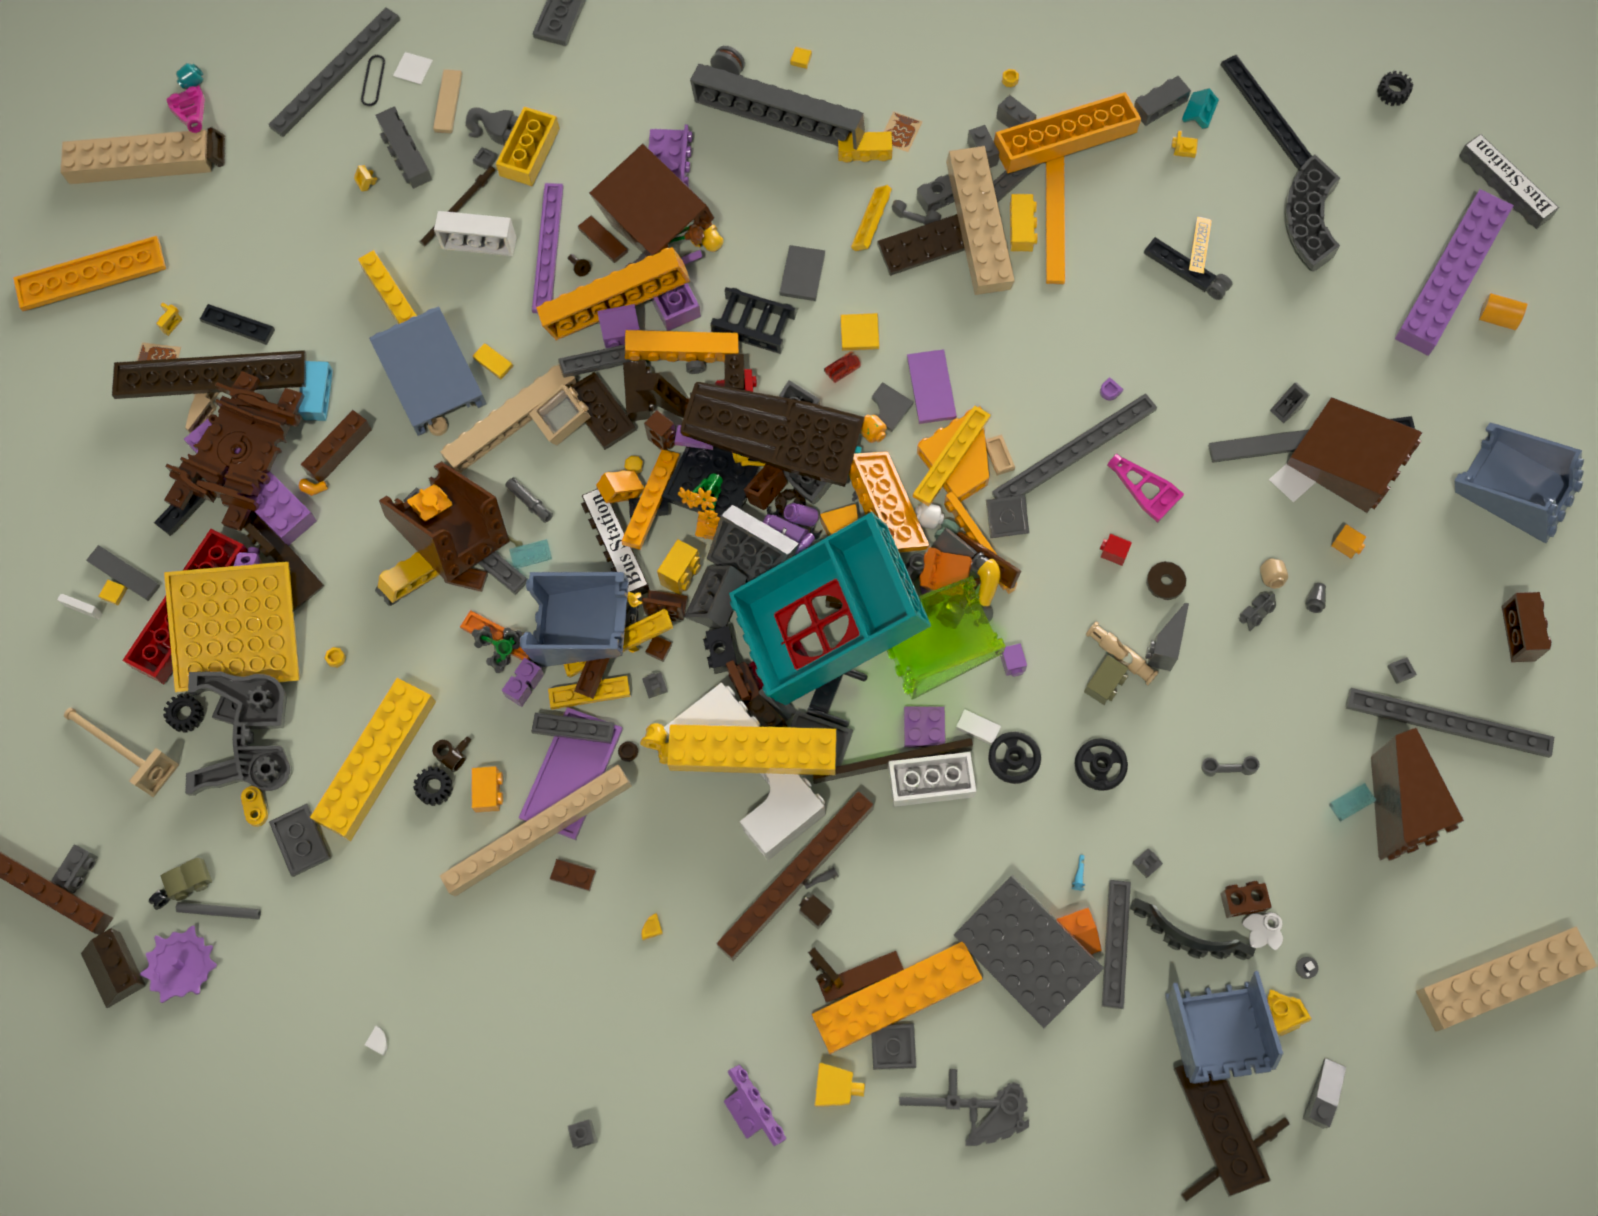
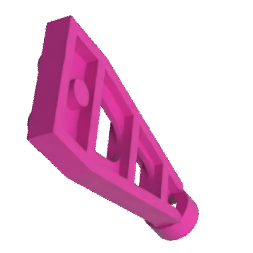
M200 86L189 87L184 92L174 93L166 98L171 112L190 132L198 133L201 131L205 98Z
M1118 454L1107 464L1118 475L1143 511L1157 523L1184 496V493L1171 482L1122 458ZM1130 471H1135L1143 477L1137 485H1134L1128 479L1127 474ZM1145 483H1151L1160 489V492L1152 500L1147 499L1141 491V487Z

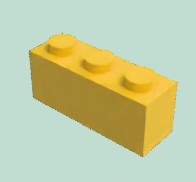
M892 131L865 132L857 150L853 148L852 133L848 134L845 141L838 140V161L848 163L851 161L892 160Z
M1011 194L1010 251H1033L1034 244H1037V233H1034V228H1037V217H1034V213L1037 210V202L1033 201V194Z
M416 552L409 559L400 561L390 570H384L379 575L378 588L393 603L439 576V573L419 552Z

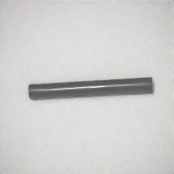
M184 902L176 904L177 913L259 920L261 916L260 909Z

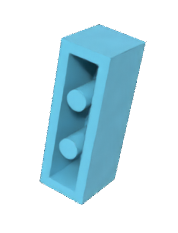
M306 361V387H300L299 392L305 396L298 410L303 420L326 421L333 375V369L329 362Z

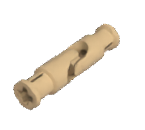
M1097 621L1087 631V637L1091 636L1099 643L1103 650L1113 654L1115 659L1128 667L1130 672L1134 675L1137 674L1145 680L1146 685H1149L1158 675V670L1154 671L1149 667L1142 657L1128 646L1122 645L1116 636L1111 632L1107 633L1099 626ZM1129 653L1133 658L1132 663L1123 661Z

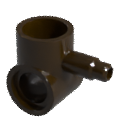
M467 736L456 748L447 740H439L433 745V755L452 772H456L466 761V756L462 752L467 748L471 739ZM448 748V753L444 756H441L440 752L443 749Z

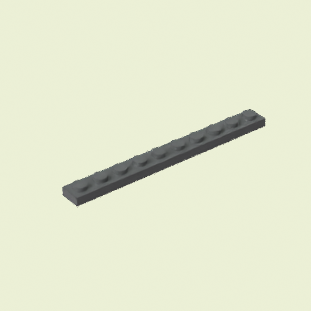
M385 7L268 124L270 129L284 137L400 21L399 15Z
M1145 393L993 490V497L996 499L1026 495L1155 412L1157 406Z
M1350 688L1346 709L1550 758L1553 753L1554 736L1355 688Z

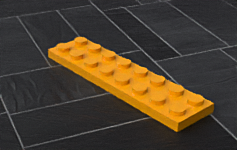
M153 236L13 277L19 308L22 311H26L166 270V265L159 238Z
M960 942L811 1015L829 1054H832L874 1032L880 1031L886 1026L892 1025L981 982L983 978L966 945Z

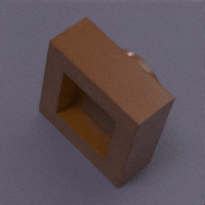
M656 636L652 638L645 653L664 662L672 647V642Z

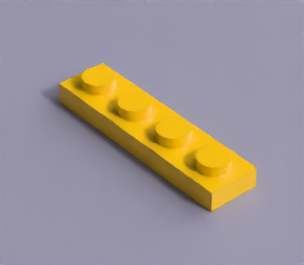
M888 185L874 189L851 245L855 252L868 249L871 245L872 237L877 230V225L892 191Z
M627 676L601 680L594 699L574 692L577 684L548 689L551 710L631 697Z

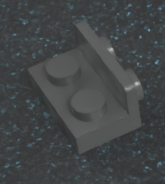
M74 844L51 881L75 893L83 885L86 874L94 867L98 856Z

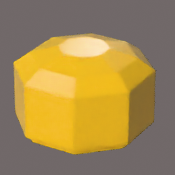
M1007 69L1003 72L1002 83L1006 87H1014L1018 84L1019 73L1015 69Z
M631 455L625 459V470H634L638 475L643 471V461L639 456Z
M332 647L326 651L324 659L330 667L338 668L344 664L346 656L340 648Z

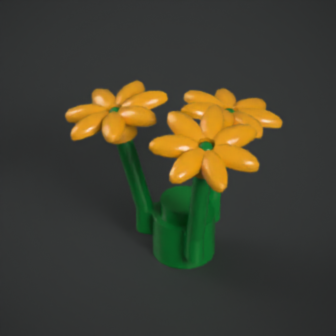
M713 473L707 479H703L693 491H685L681 487L678 495L683 498L682 503H687L689 508H693V506L698 507L701 504L702 510H705V513L698 511L700 515L698 518L705 520L707 524L712 522L718 525L720 518L717 517L718 514L714 512V508L721 492L720 487L723 484V479Z

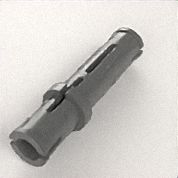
M514 477L506 482L505 486L528 507L531 513L537 515L543 523L551 520L553 514L542 505V501L531 495Z

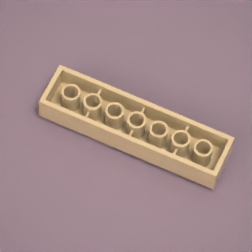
M201 130L198 133L182 131L62 142L61 174L69 184L212 172V162L207 159L206 130Z
M985 146L949 151L946 164L974 294L979 295L1011 290L1014 276Z
M1576 926L1416 991L1435 1032L1598 966Z

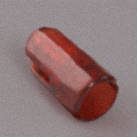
M854 352L847 353L824 368L825 374L834 383L861 367L858 357L852 355Z

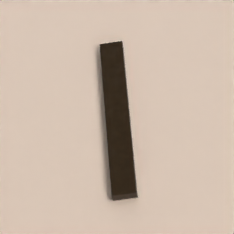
M968 738L836 767L835 775H812L814 784L888 769L889 761L972 751L973 742L972 739Z

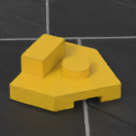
M1270 989L1267 1001L1278 1035L1288 1034L1299 1029L1302 1024L1311 1021V1017L1300 999L1288 997Z

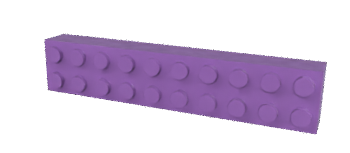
M1481 189L1478 191L1397 333L1395 340L1427 356L1430 355L1514 205Z

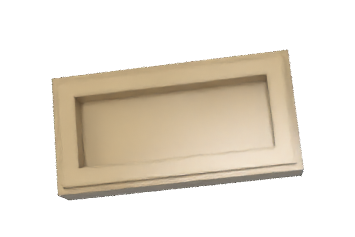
M999 435L986 439V451L996 475L1014 471L1015 465L1003 436Z

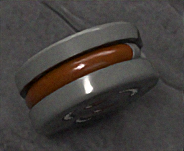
M720 46L712 56L710 64L713 68L740 75L745 67V60L741 53L733 47Z

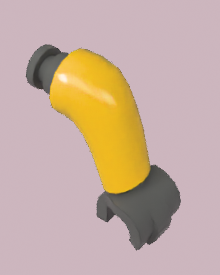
M982 552L977 554L972 560V563L978 569L977 574L981 580L976 599L977 604L968 606L964 611L966 614H972L977 611L978 618L974 621V626L977 627L985 626L993 618V609L990 604L1000 580V569L994 559L984 558L985 555Z

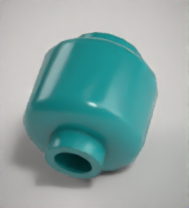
M186 63L176 72L178 78L176 81L183 89L196 87L203 82L202 76L204 74L194 63L192 65Z

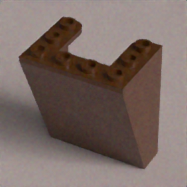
M643 143L589 192L610 225L646 256H653L660 253L663 249L669 248L667 244L692 221L698 225L700 218L707 224L714 219L708 206Z
M1331 397L1290 457L1287 465L1368 513L1371 508L1375 510L1391 488L1388 486L1391 480L1395 482L1401 473L1398 470L1401 464L1405 466L1413 452L1420 445L1421 440L1419 437L1422 432Z
M441 461L434 465L435 470L438 471L437 477L433 478L431 476L429 481L431 486L433 484L437 485L447 495V499L453 504L451 507L424 521L413 511V508L407 501L403 503V501L396 498L394 500L395 503H393L392 499L386 495L379 500L385 518L446 582H449L510 541L496 497Z
M1417 727L1395 735L1371 756L1378 857L1380 860L1386 858L1388 861L1394 860L1406 852L1409 854L1419 850L1418 846L1424 843L1426 847L1438 842L1439 832L1445 830L1446 833H1450L1459 829L1458 824L1463 822L1464 819Z

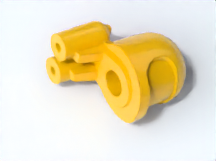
M716 225L710 226L704 231V238L701 239V244L707 251L715 252L722 247L723 238L717 232ZM692 242V244L695 247H701V244L695 245L694 242Z
M658 723L650 724L646 728L645 737L641 739L640 744L646 748L658 750L659 762L667 764L669 742L666 743L667 735L664 726Z

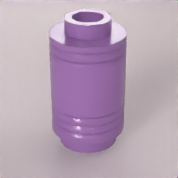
M791 503L785 507L784 517L788 522L811 527L818 521V511L812 507Z

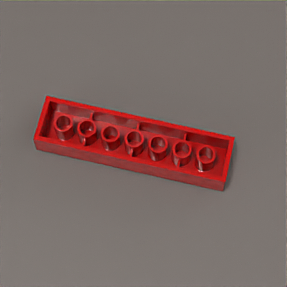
M210 528L182 571L234 566L237 554L247 553L248 549L243 544ZM166 596L122 660L132 669L163 685L173 672Z

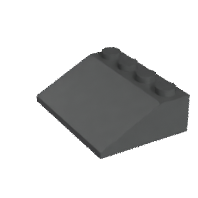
M732 505L720 517L707 560L717 566L734 567L747 577L745 582L748 583L792 558L799 543Z

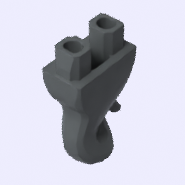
M474 107L468 111L465 125L471 131L469 137H479L482 134V129L477 124L479 120L482 121L489 137L494 142L505 146L518 116L514 115V112L511 110L490 113L483 108Z

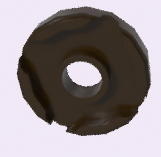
M1164 561L1157 563L1150 569L1146 584L1153 596L1163 600H1172L1182 594L1186 587L1187 578L1180 566L1173 562ZM1168 577L1172 583L1165 585L1162 583L1161 578Z

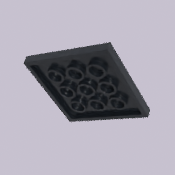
M686 446L662 495V500L697 513L698 511L705 513V510H702L701 504L698 507L693 506V508H689L687 503H682L683 498L678 495V492H680L681 487L685 491H693L703 479H707L710 474L714 473L723 479V484L720 487L721 492L714 508V512L720 518L732 505L742 509L747 498L744 489L758 474L761 466H741V462L735 463L732 452L713 446V450Z

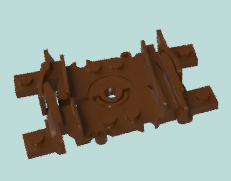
M241 371L232 388L216 382L215 386L217 389L230 395L231 399L223 395L220 400L216 399L215 402L220 407L218 409L219 416L215 414L209 416L208 420L212 425L208 426L199 443L193 445L198 450V453L196 455L188 454L189 459L181 457L182 463L179 467L166 464L165 467L170 471L169 476L176 481L164 501L184 510L193 494L213 503L216 498H221L222 504L228 507L221 523L226 527L242 531L250 512L257 511L259 508L255 500L247 498L245 495L258 497L262 489L260 483L268 484L270 482V477L266 473L270 472L277 454L282 453L277 444L279 442L287 443L285 437L290 426L297 427L300 424L301 417L296 414L305 397L303 393L285 388L278 404L268 402L265 396L254 392L260 380L246 372ZM236 449H241L240 453L235 454Z

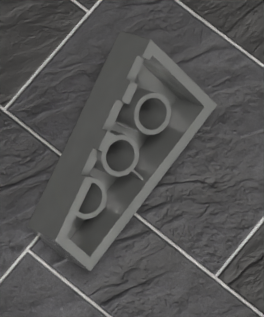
M393 106L376 114L375 116L382 131L380 137L384 144L388 143L387 149L391 157H396V160H394L399 170H403L402 176L406 184L410 183L414 189L431 181L432 177L429 169L417 150L412 137L409 135L402 119L400 120L396 107Z

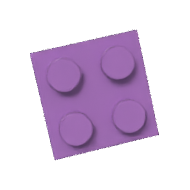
M904 706V747L926 748L945 743V707Z

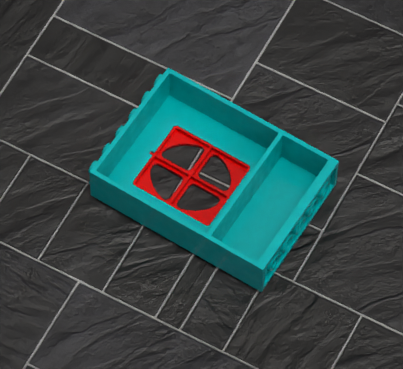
M872 512L729 593L731 598L730 605L736 611L738 616L736 618L737 623L744 632L743 639L749 645L751 659L756 663V673L764 684L762 687L767 697H771L784 705L797 700L931 627L887 524ZM819 596H832L839 599L843 606L840 610L819 620L812 600ZM801 605H805L812 624L789 637L787 634L789 621L794 612ZM847 615L849 622L846 633L842 640L834 648H831L825 636L824 627ZM812 633L817 634L823 648L821 655L807 657L794 651V643Z

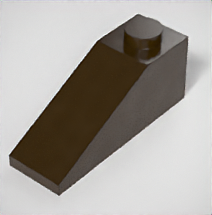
M659 373L641 374L635 391L646 401L684 418L685 406L688 404L686 402L687 398Z

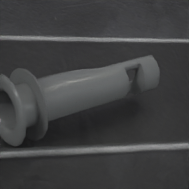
M834 867L831 870L828 868L829 871L811 880V884L805 883L804 886L808 889L817 883L825 882L832 878L835 880L834 877L838 876V873Z

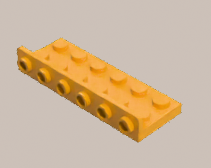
M889 453L854 454L849 477L865 515L872 512L887 524L899 553L927 550L929 543Z

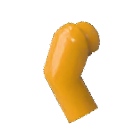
M301 479L298 485L302 492L311 496L328 490L325 481L313 484L307 479Z

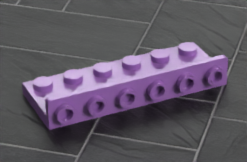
M685 124L684 130L650 129L648 149L689 187V177H686V174L690 173V162L687 161L688 157H691L689 142H692V131H689V125Z

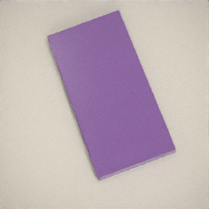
M944 349L907 354L919 424L956 419L957 415Z

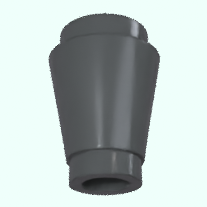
M1323 583L1314 584L1306 601L1307 610L1310 612L1321 613L1326 607V585Z

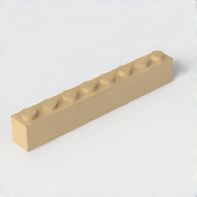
M559 364L551 367L545 375L536 378L530 386L521 389L519 394L505 401L504 405L497 410L490 412L484 420L478 421L469 431L460 434L454 442L445 445L443 450L440 451L443 459L457 472H463L533 420L529 413L562 384L568 388L576 383L575 377L563 378Z

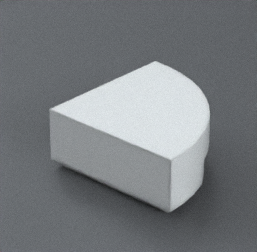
M375 1026L365 1046L385 1056L387 1051L386 1036L382 1029Z

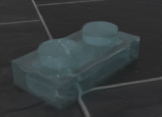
M547 539L509 549L515 569L552 559Z
M1364 783L1332 801L1329 806L1341 822L1377 800Z

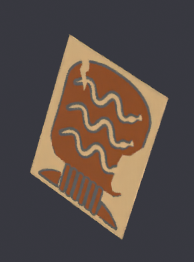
M893 111L883 132L892 131V147L909 152L923 121Z
M142 342L137 361L175 359L179 357L181 347Z

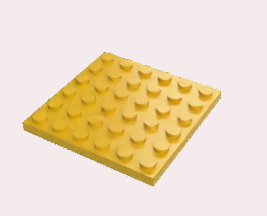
M289 562L164 572L175 692L188 691L189 672H224L239 677L265 674L275 678L278 682L300 680Z

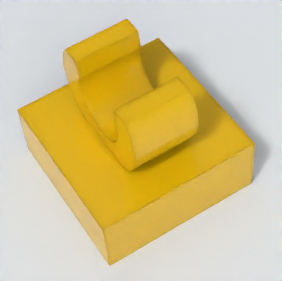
M358 165L354 180L361 191H368L369 186L375 185L377 182V177H372L373 170H367L365 165Z

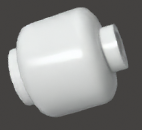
M922 503L915 509V514L921 527L933 530L938 524H942L944 514L941 513L940 506L935 504L927 506Z

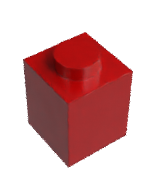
M1110 534L1108 540L1103 539L1100 550L1103 551L1101 558L1123 566L1132 542Z

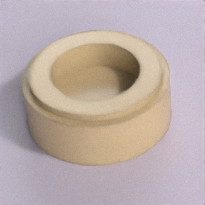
M441 416L431 419L433 424H428L431 434L435 436L445 434L448 429L446 420Z

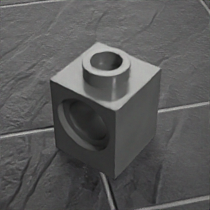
M588 1119L568 1126L573 1148L578 1149L597 1143L591 1120Z

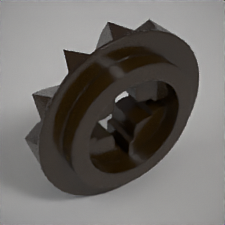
M794 488L779 492L775 499V508L778 509L779 514L783 517L784 509L787 505L786 499H794V503L806 506L805 498Z

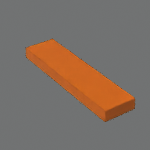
M471 610L460 626L462 630L472 634L474 629L480 630L484 626H488L492 639L495 641L503 639V630L505 629ZM520 646L518 649L512 648L510 654L520 660L524 658L529 661L531 660Z

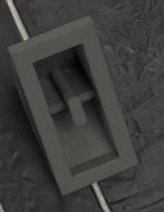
M1295 382L1270 411L1281 422L1285 423L1304 406L1310 394Z

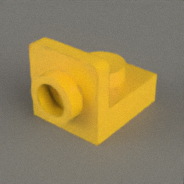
M1178 131L1177 136L1173 137L1171 148H1174V155L1195 158L1198 139L1181 137L1182 131Z
M162 302L160 306L165 313L156 324L164 334L169 336L183 319L178 314L179 310L172 304L168 306Z

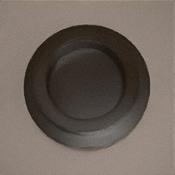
M624 742L618 748V755L625 762L633 761L638 756V748L633 742Z

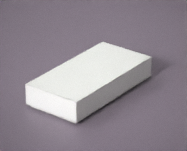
M60 594L57 599L65 607L98 620L102 616V612L95 606L67 595Z
M964 709L956 729L992 745L1001 726Z

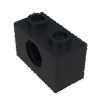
M729 626L705 631L707 638H703L705 650H709L711 655L707 657L709 669L713 668L714 674L727 672L726 663L732 660L737 665ZM717 648L725 649L721 654L715 653Z

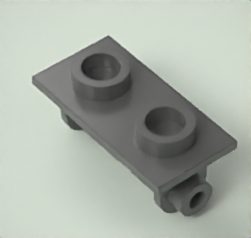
M1267 592L1261 593L1252 602V605L1256 607L1255 609L1248 606L1240 613L1238 619L1241 623L1248 624L1249 631L1255 626H1259L1263 618L1268 613H1272L1276 608L1274 593L1271 596Z

